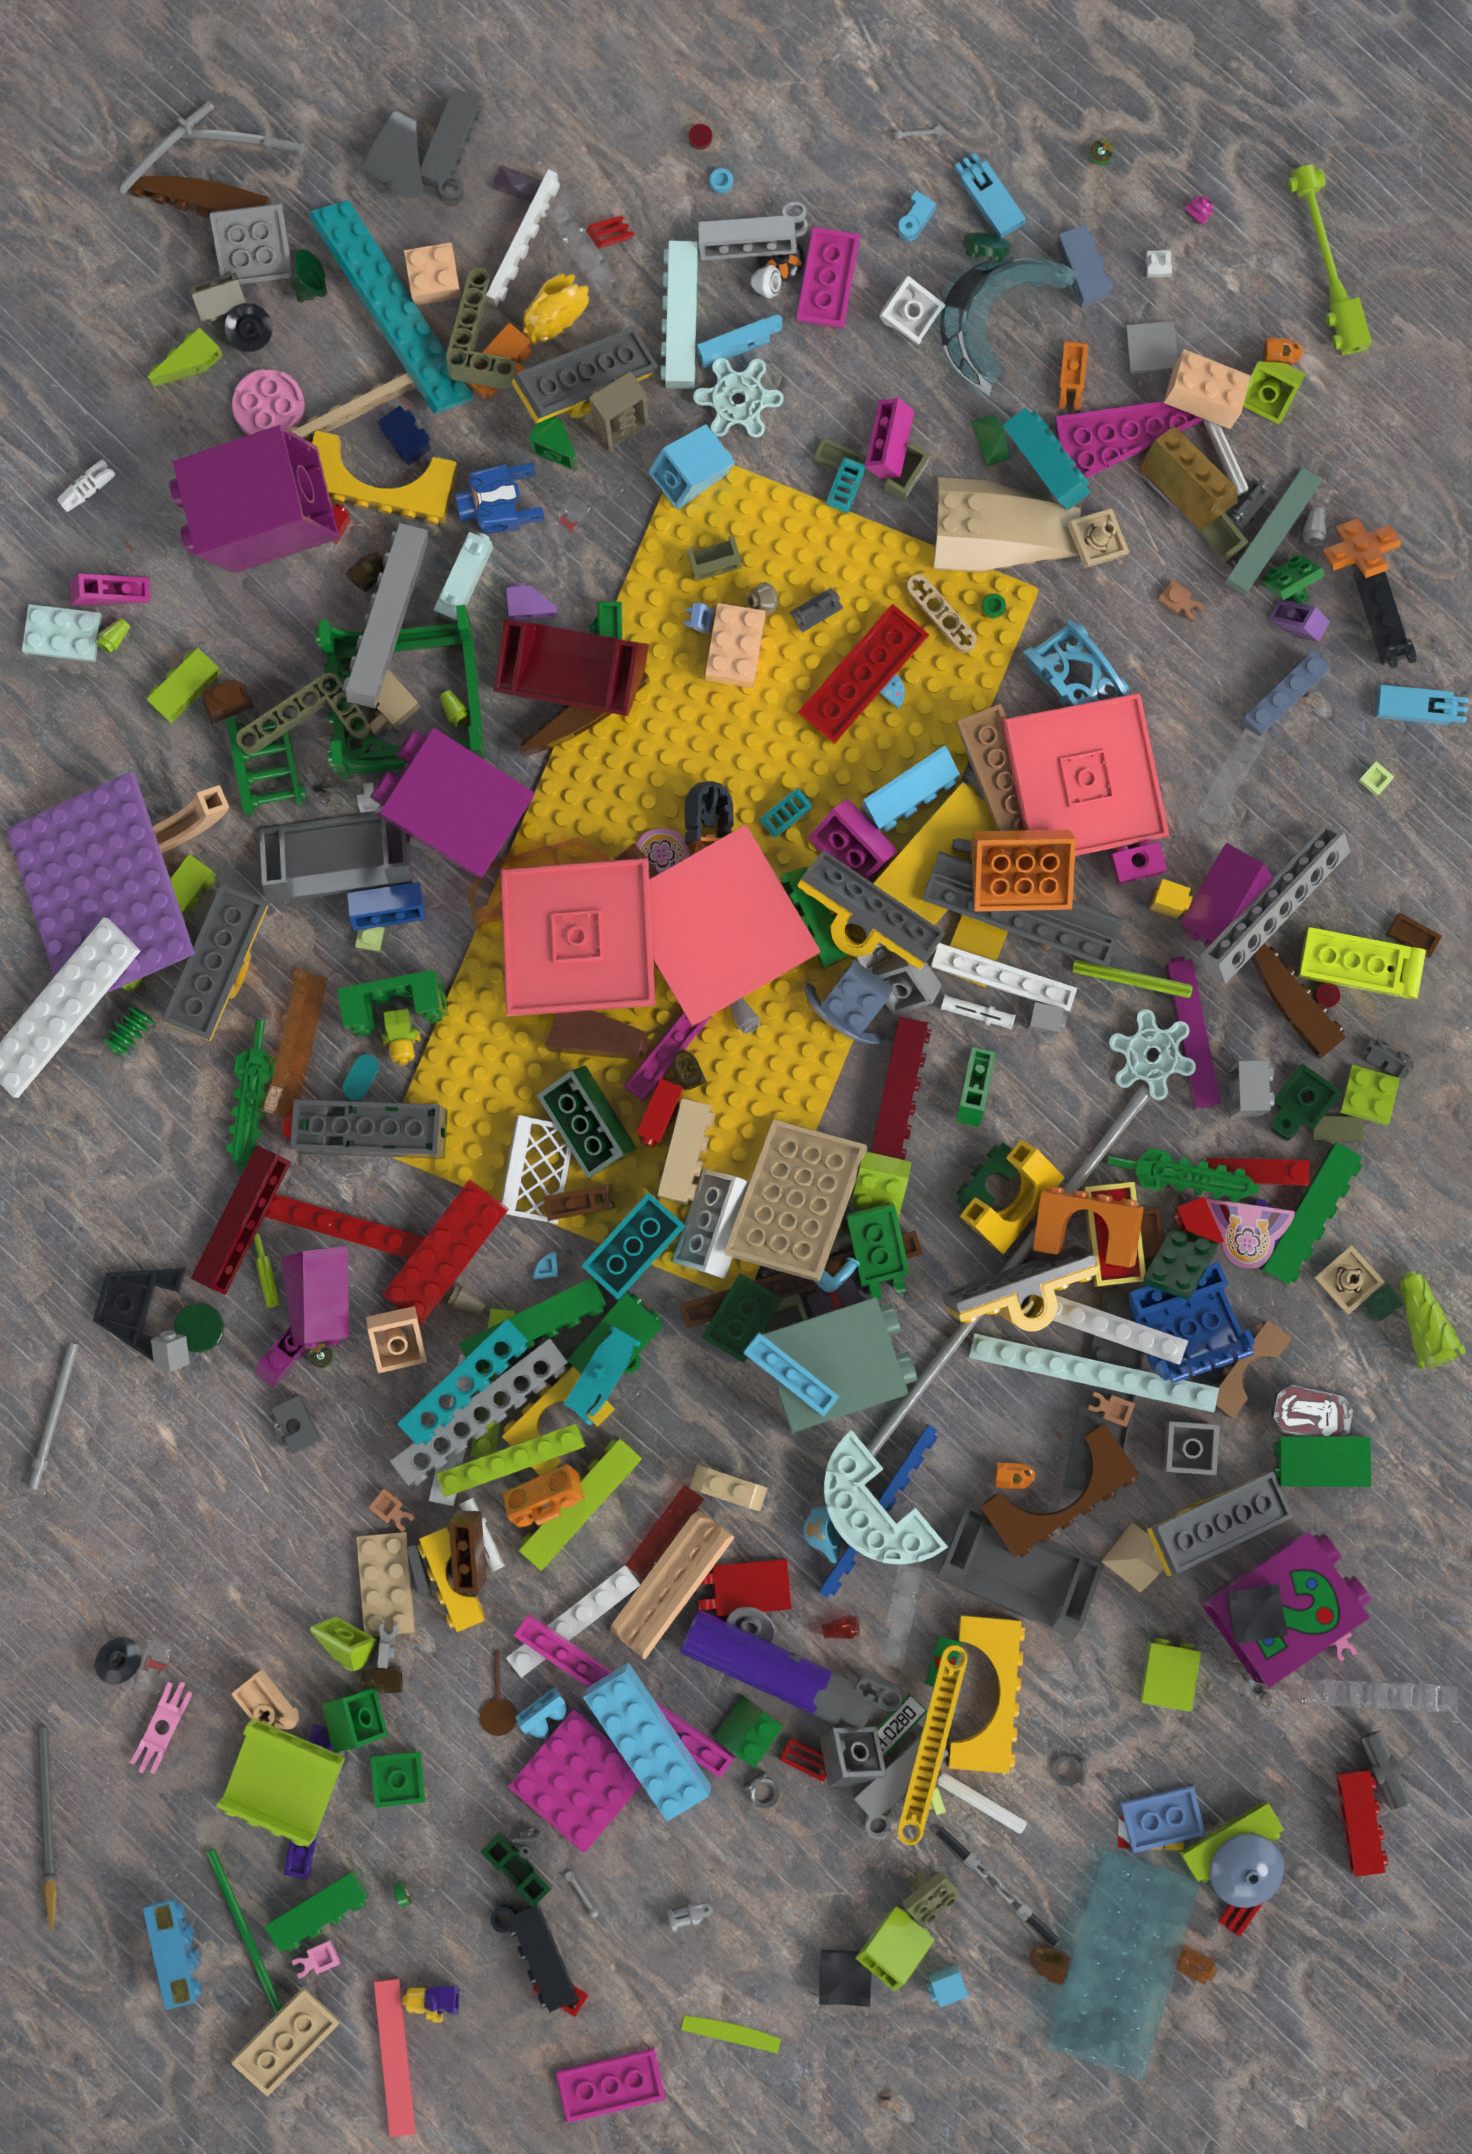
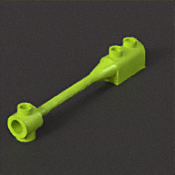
M1314 165L1299 167L1292 171V177L1288 178V187L1290 192L1296 191L1298 197H1306L1329 279L1330 312L1326 313V322L1328 327L1334 326L1336 335L1332 336L1333 347L1335 350L1341 349L1342 355L1368 350L1372 340L1360 297L1349 299L1342 282L1338 278L1315 194L1321 190V187L1325 186L1324 172L1322 168L1315 169Z

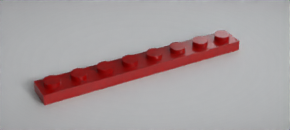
M276 1194L265 1215L266 1218L409 1259L425 1239V1237Z

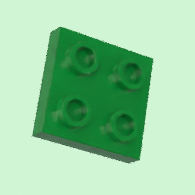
M1300 555L1290 558L1286 564L1279 568L1269 570L1265 576L1260 578V581L1265 589L1285 600L1292 595L1294 602L1304 604L1302 599H1304L1305 603L1309 601L1305 587L1321 579L1325 574L1322 567Z

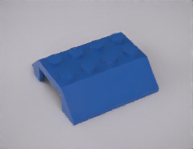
M1219 1262L1209 1265L1190 1301L1150 1286L1129 1293L1132 1322L1188 1341L1180 1365L1145 1353L1151 1368L1164 1381L1170 1380L1172 1383L1189 1378L1188 1373L1195 1376L1211 1370V1365L1214 1368H1218L1234 1361L1233 1357L1241 1360L1254 1354L1253 1345L1255 1342L1249 1329L1242 1333L1224 1292L1229 1283Z

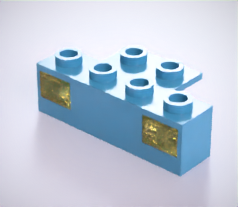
M177 1897L148 1904L143 1908L165 2010L195 2003L199 1999V1994H201L200 1981L194 1977V1972L198 1969L197 1965L200 1964V1958L197 1949L194 1950L192 1940L194 1939L193 1927L191 1924L188 1925L187 1919H183L185 1917L183 1905L178 1903Z

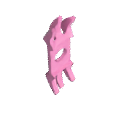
M167 1682L157 1710L130 1761L134 1765L145 1747L148 1748L139 1769L141 1773L145 1771L154 1754L158 1752L150 1773L155 1774L178 1722L191 1699L192 1693L188 1691L180 1708H177L184 1690V1682L179 1684L170 1703L166 1701L169 1698L173 1683ZM159 1720H165L169 1724V1731L164 1735L158 1734L155 1730V1725Z

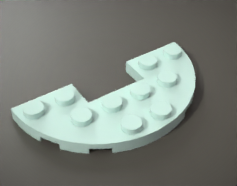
M850 1430L833 1451L824 1479V1496L827 1511L841 1537L864 1556L889 1564H909L924 1561L946 1549L947 1545L916 1508L895 1523L870 1493L865 1484L883 1468L854 1432Z

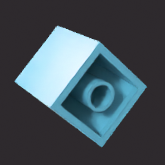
M706 424L664 447L648 473L676 510H678L727 475L735 461L719 442L716 434Z

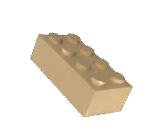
M682 1098L658 1191L659 1199L688 1205L689 1200H694L697 1188L693 1184L694 1177L700 1176L703 1165L702 1161L699 1160L700 1153H706L709 1137L705 1136L707 1128L712 1129L715 1113L711 1112V1105Z

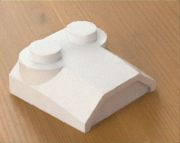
M907 276L894 290L882 308L879 317H881L886 326L894 327L919 345L939 312L946 305L911 277Z

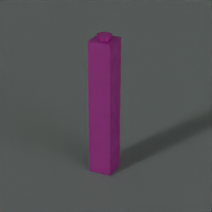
M1185 956L1170 959L1171 963L1165 966L1167 980L1193 986L1190 998L1170 994L1175 1021L1185 1022L1189 1026V1035L1180 1042L1182 1056L1191 1058L1196 1064L1195 1072L1187 1076L1193 1110L1218 1106L1221 1104L1193 961L1192 959L1185 960Z

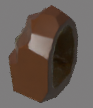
M1040 1946L1032 1949L1029 1961L1038 1974L1046 1977L1049 1982L1059 1985L1064 1984L1071 1958L1065 1952L1052 1947Z

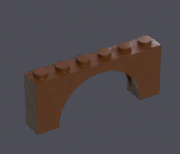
M1104 1421L1083 1435L1091 1454V1473L1084 1491L1070 1505L1049 1513L1030 1512L1012 1504L1001 1491L980 1504L981 1509L1014 1558L1018 1555L1021 1558L1033 1550L1032 1545L1038 1541L1041 1543L1048 1541L1054 1536L1053 1531L1059 1527L1062 1530L1069 1527L1075 1522L1073 1519L1080 1513L1083 1516L1095 1509L1094 1504L1101 1499L1104 1502L1109 1500L1116 1494L1115 1489L1121 1485L1126 1488L1137 1480L1135 1476L1139 1472Z

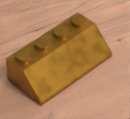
M1175 426L1154 441L1139 466V470L1199 531L1238 502L1236 486Z

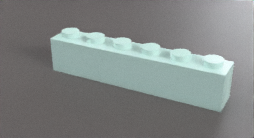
M669 241V249H664V264H668V272H663V287H668V294L663 296V310H667V319H662V334H666V342H662L661 357H666V366H661V380H665L666 388L695 389L698 241Z

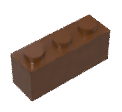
M457 1510L449 1521L454 1592L478 1593L487 1581L482 1512Z

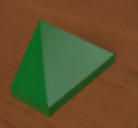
M995 414L971 421L987 467L1009 460L1010 455L1005 431Z

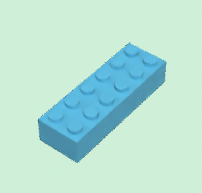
M629 1662L587 1687L583 1696L584 1700L666 1821L671 1820L709 1796L712 1785Z

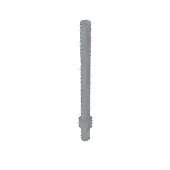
M68 1344L38 1454L33 1459L31 1466L33 1472L28 1487L38 1490L42 1473L46 1471L48 1465L46 1459L79 1346L77 1344Z

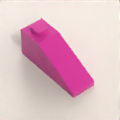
M77 574L70 580L71 605L102 606L149 603V578Z

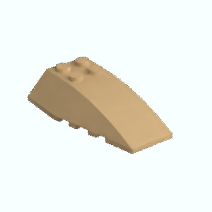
M937 478L936 501L938 502L937 536L934 547V570L987 572L995 568H1010L1012 565L1024 563L1028 565L1041 560L1051 561L1079 556L1067 523L1081 518V508L1073 506L1070 510H1067L1060 502L987 480Z

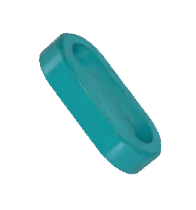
M369 1054L361 1055L352 1066L342 1086L343 1093L349 1100L359 1101L369 1091L380 1069L379 1062L374 1056Z

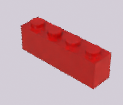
M1365 1768L1335 1772L1351 1874L1355 1877L1386 1873L1385 1866L1388 1865L1386 1851L1382 1850L1381 1840H1384L1382 1825H1378L1377 1815H1380V1806L1378 1800H1374L1373 1790L1376 1789L1374 1774H1370V1771Z

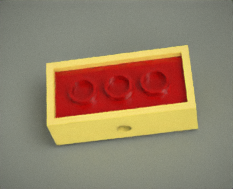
M1135 1182L1092 1186L1082 1189V1191L1088 1192L1089 1197L1097 1198L1098 1195H1108L1113 1197L1112 1201L1122 1202V1199L1137 1201ZM1085 1209L1090 1253L1095 1255L1097 1263L1095 1265L1098 1266L1099 1274L1093 1275L1094 1287L1143 1282L1146 1271L1141 1230L1135 1265L1129 1268L1107 1264L1105 1262L1109 1241L1108 1226L1098 1213Z

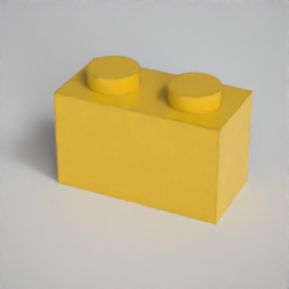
M1162 879L1156 887L1149 910L1177 919L1181 913L1185 914L1186 910L1190 907L1193 897L1189 895L1191 888Z

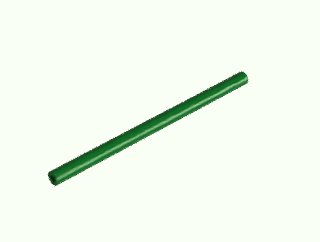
M210 1850L206 1852V1856L272 2010L276 2015L283 2008L216 1850Z

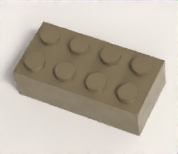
M631 371L627 374L621 373L617 375L611 384L605 388L604 386L598 387L592 392V396L589 397L593 426L609 450L649 425L647 394Z

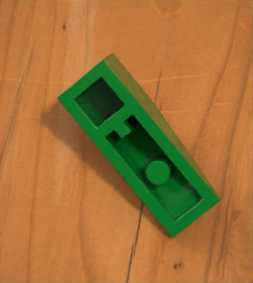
M972 1046L955 1122L975 1127L980 1126L985 1111L996 1052Z

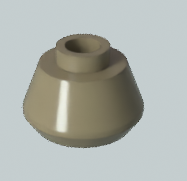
M762 582L751 589L750 594L747 596L748 605L752 609L766 611V615L773 614L778 606V596L774 586L768 582Z

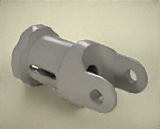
M692 1902L682 1909L675 1911L667 1910L673 1932H677L678 1928L691 1924L693 1926L699 1925L704 1918L710 1917L713 1914V1907L707 1903L697 1905Z

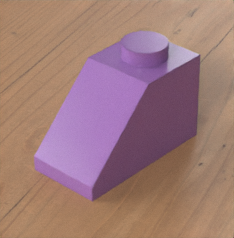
M515 583L511 585L512 587L506 588L510 620L527 621L558 618L557 607L532 586H526L525 583Z
M1279 599L1268 619L1271 623L1301 639L1315 642L1320 641L1330 623L1316 607Z

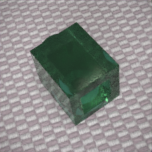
M1390 1284L1378 1289L1362 1302L1364 1306L1362 1311L1370 1321L1380 1322L1404 1304Z

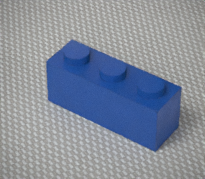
M420 882L347 893L349 917L353 931L426 920L424 896Z

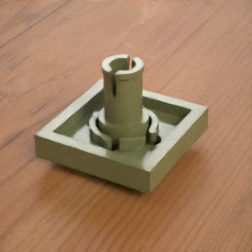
M921 1871L914 1872L919 1882L912 1875L908 1878V1882L916 1891L901 1903L922 1927L933 1922L942 1910L954 1905L957 1898L961 1896L957 1888L942 1871H939L928 1881Z

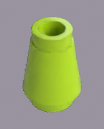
M119 618L100 632L95 642L103 651L111 654L112 651L118 649L131 627L124 619Z
M451 690L440 695L439 700L449 723L453 724L456 728L465 725L470 720V710Z

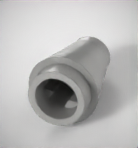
M1313 507L1310 509L1302 533L1306 544L1321 545L1324 539H1326L1325 511L1322 508Z
M743 998L730 1004L737 1028L743 1034L751 1033L760 1026V1018Z

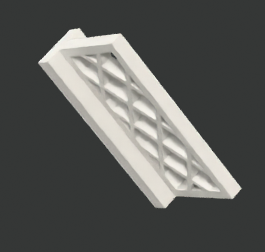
M521 1115L516 1116L500 1200L502 1204L509 1208L506 1215L558 1224V1220L547 1221V1217L543 1216L538 1209L544 1201L536 1205L528 1194L540 1185L546 1196L550 1195L543 1182L553 1175L559 1182V1189L553 1194L564 1193L571 1150L566 1143L559 1147L552 1134L558 1130L553 1122ZM531 1124L542 1126L547 1135L535 1142L530 1135ZM547 1127L555 1128V1129H554L553 1131L549 1132V1130L547 1129ZM549 1137L557 1149L545 1156L537 1144ZM528 1140H530L532 1145L527 1148ZM566 1146V1152L564 1154V1152L561 1149ZM535 1147L542 1159L530 1166L525 1158L526 1152ZM559 1151L564 1162L563 1166L555 1171L547 1158ZM544 1161L552 1173L543 1180H540L533 1168ZM524 1163L528 1168L525 1171H523ZM562 1170L560 1178L557 1173ZM530 1171L538 1183L526 1190L521 1184V1177ZM519 1187H520L521 1190L523 1191V1193L518 1196ZM525 1195L533 1207L527 1212L515 1211L517 1200ZM536 1210L538 1215L530 1214V1212Z

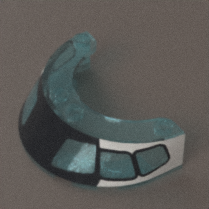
M1004 257L1003 262L988 260L974 266L962 275L946 297L944 302L946 306L942 309L940 320L942 346L955 371L970 385L987 397H990L994 383L1002 372L1001 363L993 354L986 334L988 314L994 303L1008 290L1024 284H1029L1038 290L1043 285L1056 289L1064 287L1071 289L1077 272L1051 260Z

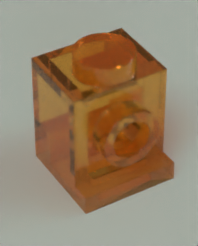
M1188 1945L1185 1946L1175 1966L1178 1972L1204 1985L1207 1980L1211 1982L1217 1972V1967L1214 1966L1216 1961L1213 1958ZM1198 1963L1203 1964V1969L1200 1972L1195 1971V1965Z

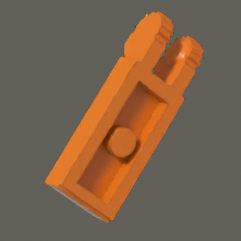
M1064 341L1059 390H1061L1059 399L1060 409H1064L1066 406L1067 391L1075 392L1073 407L1074 410L1080 409L1081 394L1083 393L1088 343Z

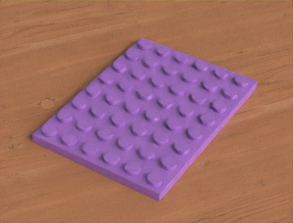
M125 773L6 828L54 977L104 917L109 918L140 950L139 954L106 993L195 954L135 773Z

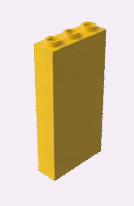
M962 782L953 790L872 882L933 925L948 911V909L922 900L938 852L941 851L972 863V861L967 860L968 852L951 849L953 839L961 838L972 841L973 831H997L985 800L983 801L977 795L978 791L969 783L965 784Z

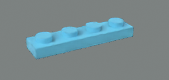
M760 1333L744 1351L746 1356L823 1417L840 1397Z

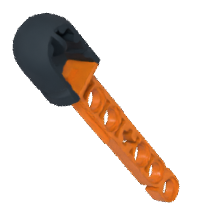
M714 781L697 783L690 789L685 798L684 820L685 828L688 830L685 833V844L695 847V853L732 833L730 829L734 826L732 797L727 788ZM701 821L703 822V827H715L717 821L718 830L716 831V836L718 838H715L713 834H705L704 837H701Z

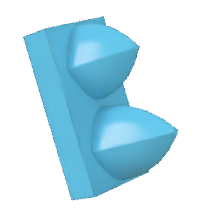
M554 1686L515 1718L525 1734L528 1732L537 1738L547 1740L549 1738V1727L545 1718L549 1717L554 1720L564 1721L567 1715L566 1704L561 1693Z

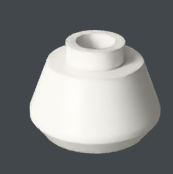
M774 265L760 268L752 275L751 285L755 292L768 299H772L779 293L781 275Z

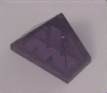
M500 165L492 188L532 203L542 180Z

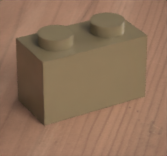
M236 272L190 287L201 321L217 320L220 318V315L228 313L234 307L246 303Z

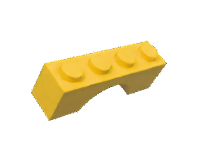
M449 1527L420 1538L421 1544L417 1546L423 1559L427 1557L430 1565L427 1568V1572L431 1581H436L440 1589L436 1593L441 1605L446 1604L449 1614H446V1619L450 1628H455L456 1632H459L485 1621L486 1616L478 1597L454 1592V1587L449 1581L448 1564L451 1559Z

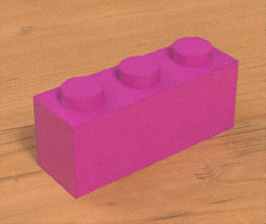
M900 398L883 399L878 402L865 467L880 479L901 477L914 410Z

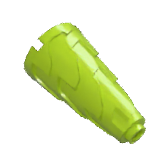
M1416 1271L1402 1275L1403 1280L1399 1282V1288L1406 1308L1407 1321L1411 1331L1412 1345L1417 1358L1415 1361L1418 1369H1426L1424 1363L1431 1368L1459 1358L1457 1351H1459L1461 1356L1467 1354L1463 1343L1460 1342L1454 1328L1448 1322L1441 1306L1436 1302L1425 1277H1422V1274L1417 1275Z

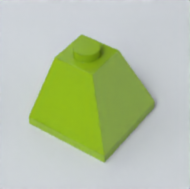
M1258 361L1250 377L1243 407L1280 425L1306 374L1286 363Z
M337 1616L315 1624L310 1628V1632L332 1658L342 1664L343 1668L356 1671L367 1666L377 1639Z

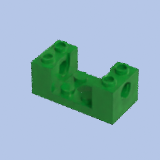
M435 970L337 989L343 1027L353 1035L356 1034L357 1037L369 1036L371 1031L377 1030L373 1001L376 1004L389 1002L390 998L399 996L400 999L413 997L416 1013L422 1015V1018L428 1020L429 1023L442 1021L443 1017L449 1016L443 978Z

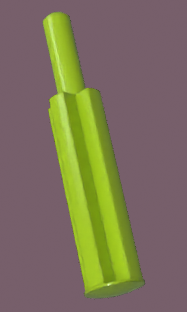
M256 1233L254 1243L258 1258L255 1261L266 1308H274L281 1304L269 1256H265L261 1236L259 1233Z

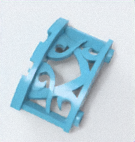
M1072 620L1067 621V626L1035 649L1030 647L1023 652L1031 670L1040 677L1049 689L1053 686L1055 692L1059 693L1061 697L1058 698V701L1063 708L1100 701L1096 696L1097 693L1102 697L1109 695L1104 690L1105 686H1110L1113 689L1115 696L1112 698L1128 695L1129 687L1122 678L1119 679L1108 660L1088 637V633L1083 625H1076ZM1073 637L1077 645L1071 646L1068 641L1065 646L1066 651L1063 652L1059 646ZM1084 648L1087 653L1081 652V650ZM1055 650L1056 653L1048 655L1050 652ZM1068 660L1083 661L1092 665L1090 689L1079 683L1065 685L1063 681L1069 672ZM1059 661H1061L1063 672L1057 673L1054 671V667H1060ZM1101 671L1105 675V678L1101 679ZM1075 690H1080L1083 693H1085L1087 697L1085 698V696L1081 693V698L1076 699L1073 693Z

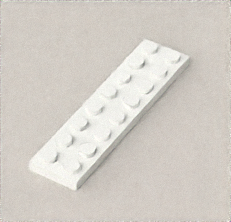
M104 917L0 1042V1084L12 1097L19 1098L139 954L140 950L109 918Z

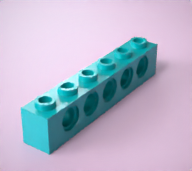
M506 1319L408 1412L397 1425L417 1446L421 1443L427 1445L436 1436L433 1431L439 1425L443 1428L455 1418L452 1413L458 1407L463 1410L473 1401L470 1396L476 1390L481 1393L491 1383L488 1379L495 1372L500 1375L509 1366L506 1361L513 1355L518 1358L528 1348L525 1345L528 1340ZM497 1342H505L508 1345L506 1355L498 1356L495 1354L494 1346ZM480 1359H486L490 1363L489 1371L483 1374L479 1373L475 1368L476 1362ZM459 1378H470L472 1381L471 1388L467 1391L460 1390L457 1386ZM449 1394L452 1396L454 1403L450 1408L440 1406L439 1398L442 1395ZM424 1412L434 1414L435 1422L432 1425L426 1426L422 1424L420 1417Z

